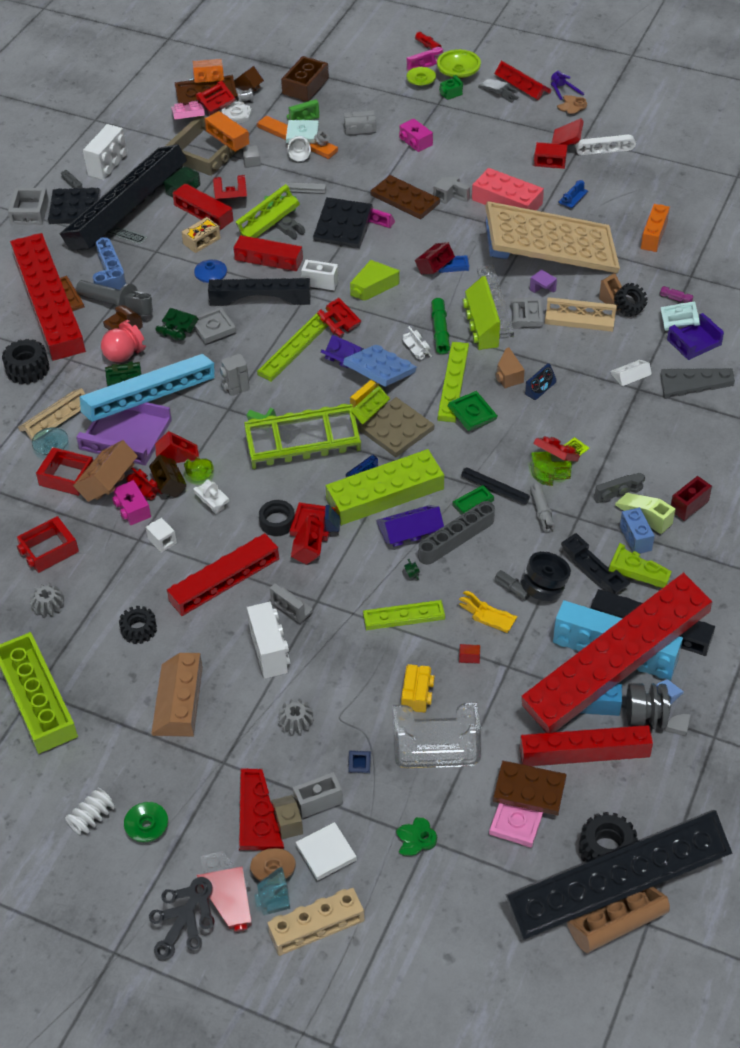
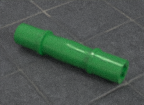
M435 298L431 301V316L435 331L436 351L439 354H446L450 350L446 321L447 312L445 311L444 300L442 298Z

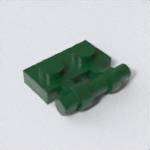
M170 308L162 319L164 325L156 326L155 330L162 336H171L174 340H184L186 338L184 332L190 333L199 319L196 315Z
M130 361L127 364H112V366L105 367L107 387L142 375L140 362L133 363V361Z

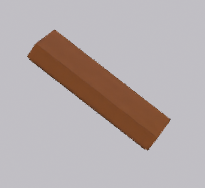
M68 276L61 277L60 280L72 311L84 308L85 306Z

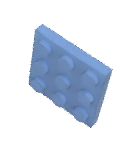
M373 345L344 358L343 365L385 387L415 373L417 367L411 364L410 361L398 357L395 353L384 350L379 345Z

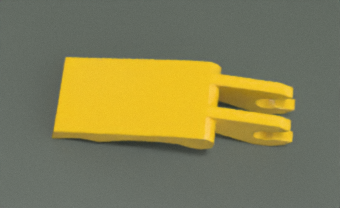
M470 591L463 592L464 595L469 597L459 598L460 601L465 602H460L459 605L473 613L472 618L475 621L508 633L518 617L507 611L489 606L486 602L480 601Z

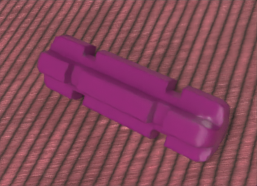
M663 286L660 290V295L663 297L669 296L668 298L679 302L684 301L683 303L693 301V295L687 293L685 295V292L675 289L670 290L666 286Z

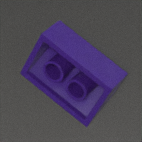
M427 505L376 520L385 542L392 544V546L404 544L403 541L407 539L411 541L422 539L421 535H431L444 526L439 506Z

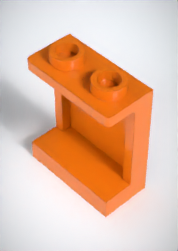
M222 59L192 61L195 83L224 80Z

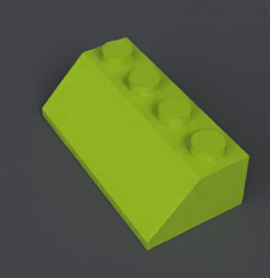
M482 276L465 291V298L462 299L463 308L466 309V319L470 320V332L473 331V342L477 343L478 350L498 348L500 335V319L487 278Z

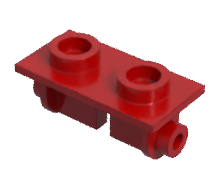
M133 467L131 468L134 472L127 476V483L134 480L147 500H153L157 492L161 495L163 494L153 479H150V481L146 479L148 475L141 469L136 471Z

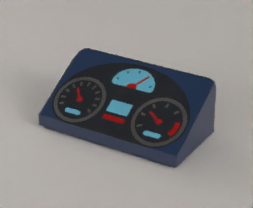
M549 363L526 381L525 395L533 400H537L557 382Z

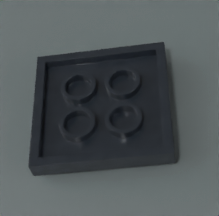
M100 188L53 189L48 223L71 224L100 199Z
M326 197L313 240L360 248L373 205Z

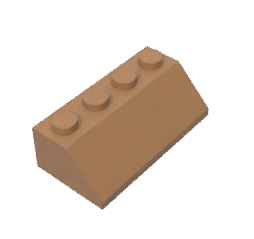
M178 653L162 664L152 736L194 737L203 669L200 653Z

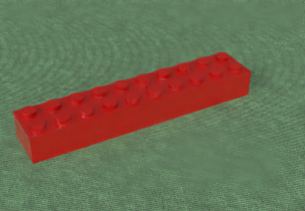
M33 234L11 240L10 243L15 261L52 361L86 352L83 336L43 234Z
M683 572L521 696L522 706L546 733L556 732L710 613L712 600Z

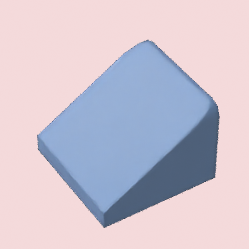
M668 679L656 685L657 693L659 684L667 685L670 705L684 693L683 690Z

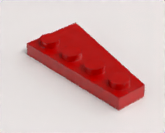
M241 768L239 850L264 851L273 848L284 850L283 840L280 837L279 826L275 819L263 770Z

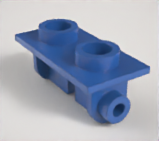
M583 180L576 181L575 185L567 193H564L558 203L573 208L588 193V190L584 189L585 182Z

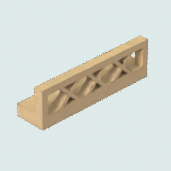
M548 297L545 324L613 332L617 305ZM551 304H558L560 306L558 309L550 307ZM575 306L577 309L574 311L570 310L568 307ZM592 308L594 311L587 312L585 309ZM612 310V315L604 314L602 311Z
M82 388L72 391L20 425L18 429L20 432L26 431L31 441L37 440L79 412L80 396L85 395V392Z

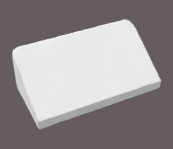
M639 359L610 372L621 386H625L650 376L651 368L649 362Z

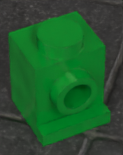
M454 75L452 79L440 82L439 92L447 100L463 95V82Z

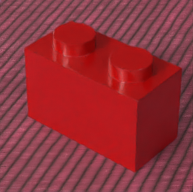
M537 142L534 166L565 169L568 145Z

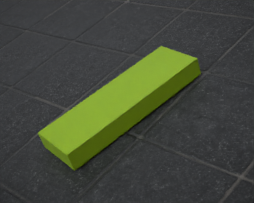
M377 386L351 411L364 424L390 398L380 386Z

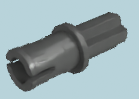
M502 570L496 573L495 580L505 586L508 592L515 593L524 601L530 597L522 588L519 579L512 578Z

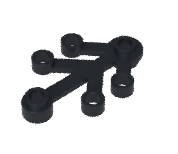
M197 877L191 882L190 887L178 890L166 889L163 891L161 898L167 904L174 903L179 898H190L186 905L163 911L152 910L150 912L149 920L153 924H160L166 919L178 917L165 939L155 945L154 953L157 958L165 960L173 956L175 952L173 943L185 924L187 925L189 935L186 941L187 947L192 950L201 947L202 939L198 934L194 909L199 903L202 914L199 919L201 928L210 929L214 926L215 920L211 916L208 901L213 891V886L209 879ZM200 884L204 887L202 893L197 891V887ZM168 892H171L173 895L170 901L166 899ZM156 912L160 914V919L158 921L154 920V914ZM206 917L210 919L209 926L204 925V919ZM193 938H196L198 941L196 947L191 945ZM162 945L166 947L165 954L160 953Z

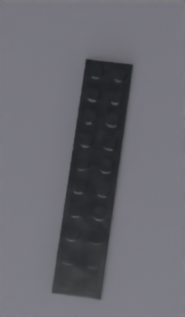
M711 810L507 893L505 896L521 939L525 940L733 853L717 811Z

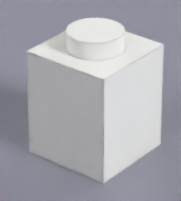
M162 517L146 526L148 540L161 553L177 543L175 531Z

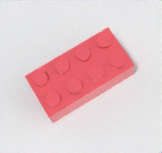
M488 168L472 184V200L486 205L487 201L537 211L543 204L544 188Z

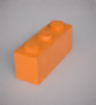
M220 111L205 118L206 132L236 152L249 144L248 130Z
M653 205L643 232L641 249L657 252L668 222L669 206Z

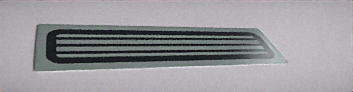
M117 226L106 232L139 244L147 238L145 235Z

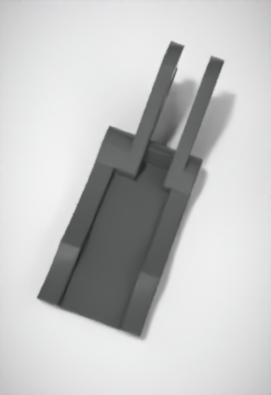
M487 79L479 84L478 87L484 90H492L498 95L502 94L510 103L519 98L514 95L518 91L506 82Z

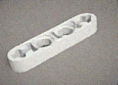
M632 135L582 139L575 147L579 155L629 151L635 147L636 142ZM612 142H617L615 146H609ZM598 143H601V144H602L601 147H599V148H594V146H595L596 144H598Z

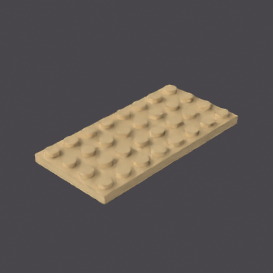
M487 201L485 208L493 250L618 273L620 266L609 225Z

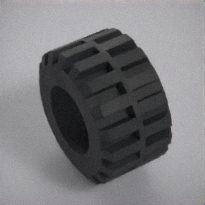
M34 339L18 340L17 342H12L11 345L6 347V350H3L2 360L6 375L14 383L38 382L37 380L43 379L44 375H47L50 368L45 347L41 342H36Z
M603 812L602 816L598 813L594 815V819L590 817L587 823H584L580 836L579 853L581 854L582 861H588L615 850L600 846L597 843L600 839H612L618 843V848L637 841L636 829H633V824L631 822L627 823V818L624 816L621 818L617 817V813L609 815L608 812Z

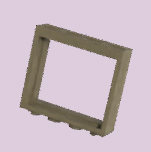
M197 116L165 146L179 144L187 159L183 166L212 176L236 152L224 144L208 160L184 151L183 149L204 130L206 131L205 118L207 117Z

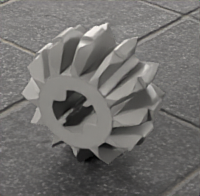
M50 583L47 586L41 584V588H34V593L30 594L31 608H33L37 615L42 614L45 617L47 614H50L53 617V612L60 613V608L64 607L63 592L59 590L57 585L52 587Z
M291 699L290 704L283 703L282 709H279L278 712L280 726H282L284 732L290 730L291 735L294 732H298L301 735L302 730L308 731L309 725H313V710L309 708L308 702L302 703L300 699L297 702Z

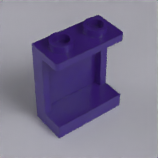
M704 313L699 314V326L688 325L682 329H679L676 325L669 327L667 340L687 360L722 345L724 332Z

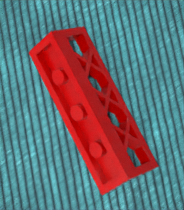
M502 60L494 73L537 100L540 99L544 91L549 94L552 89Z

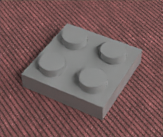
M222 307L198 315L197 318L199 320L194 326V329L205 344L236 332L235 325Z

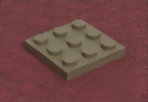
M395 397L381 407L364 424L360 422L358 430L396 458L433 431L434 424Z

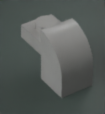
M448 176L440 179L433 186V195L440 198V202L445 204L453 197L467 202L470 199V186L461 183L459 177Z

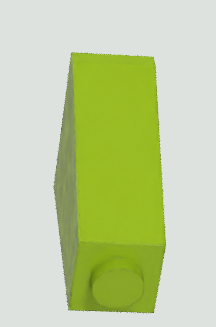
M370 260L350 282V296L366 301L397 286L400 283L399 270Z

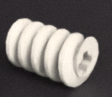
M97 788V790L92 791L91 797L87 796L85 798V803L81 802L78 805V809L74 808L72 815L68 814L65 819L77 834L81 835V831L88 834L90 831L87 826L90 825L95 828L94 819L101 822L103 819L100 813L108 815L107 807L114 810L115 805L104 790Z

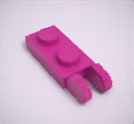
M436 47L432 50L407 57V71L416 67L428 68L437 64L439 54L443 53V49Z

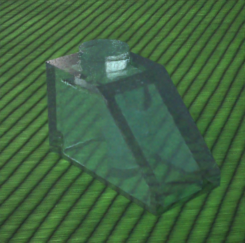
M280 867L257 884L258 894L254 896L257 908L262 907L263 915L290 909L288 887L283 868Z

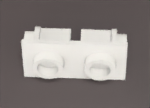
M409 326L408 328L411 332L403 335V342L417 359L422 360L427 354L432 357L428 351L431 349L425 340L422 342V336L417 330L413 331Z

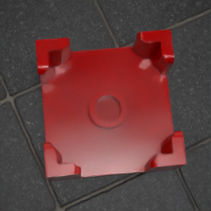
M245 175L237 176L238 188L230 186L225 187L226 189L224 190L222 178L214 177L215 199L247 196Z

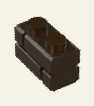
M158 455L149 468L160 492L176 498L186 488L187 484L177 467L176 461L166 456Z

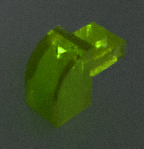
M547 451L531 453V472L537 482L553 486L554 480L571 478V461L552 462L551 455Z

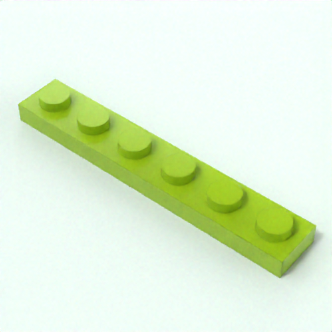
M451 343L438 421L456 423V416L448 407V403L460 398L469 343Z

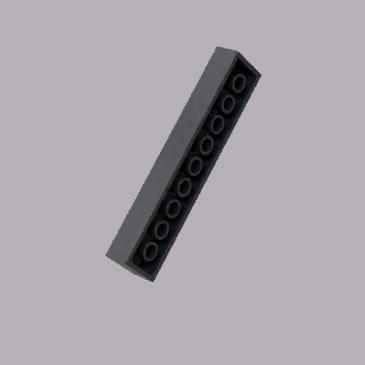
M179 144L157 148L59 234L68 249L81 250L94 247L98 239L105 237L107 231L114 229L116 223L126 218L125 215L133 212L135 207L143 203L147 196L153 194L157 187L162 186L166 179L171 178L175 171L181 169L187 159Z

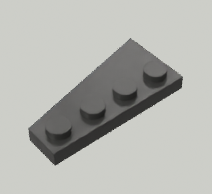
M732 368L661 369L664 399L676 394L683 396L686 395V392L691 391L696 393L703 392L707 388L715 390L734 386L735 382Z

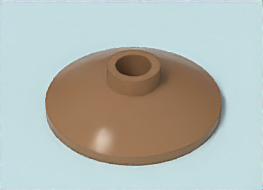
M277 848L261 851L252 859L250 864L252 875L256 879L267 883L280 882L292 875L296 867L294 856L286 850Z

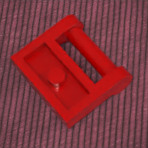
M222 80L206 91L196 94L197 100L201 102L210 115L235 102V97ZM217 92L216 94H214V95L208 97L207 99H205L207 96H209V95H211V94Z

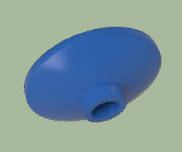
M205 260L195 267L194 274L198 280L209 283V280L223 279L227 274V267L219 260Z

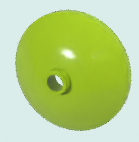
M455 49L441 54L437 59V67L446 76L453 78L456 75L458 78H466L472 76L480 69L481 60L477 54L471 51Z

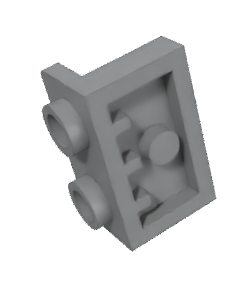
M276 583L270 587L271 603L298 623H301L313 612L309 605L284 587L281 588Z

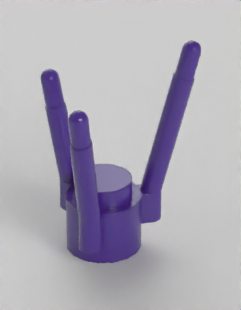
M559 70L551 76V86L554 87L560 100L563 98L557 86H563L564 84L579 94L584 95L581 90L566 80V78L570 79V76L561 73Z

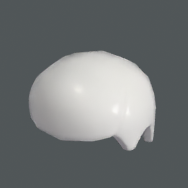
M295 136L289 141L288 153L290 158L301 162L309 157L311 146L305 137Z

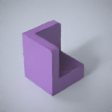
M540 270L531 277L530 291L536 293L541 288L548 289L551 292L556 291L557 278L544 270Z

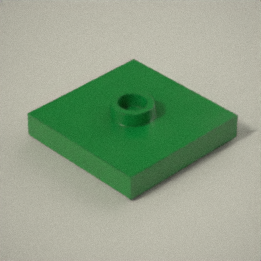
M477 391L448 403L450 410L468 431L495 421L498 417Z

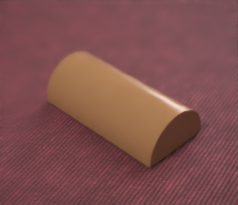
M651 887L566 923L580 949L585 953H589L667 914L670 910L667 896Z

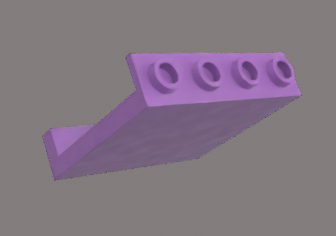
M146 402L93 421L86 433L79 432L76 436L78 447L80 450L99 454L102 450L124 440L138 456L133 462L146 466L156 449L155 443L162 438L172 421L170 408Z

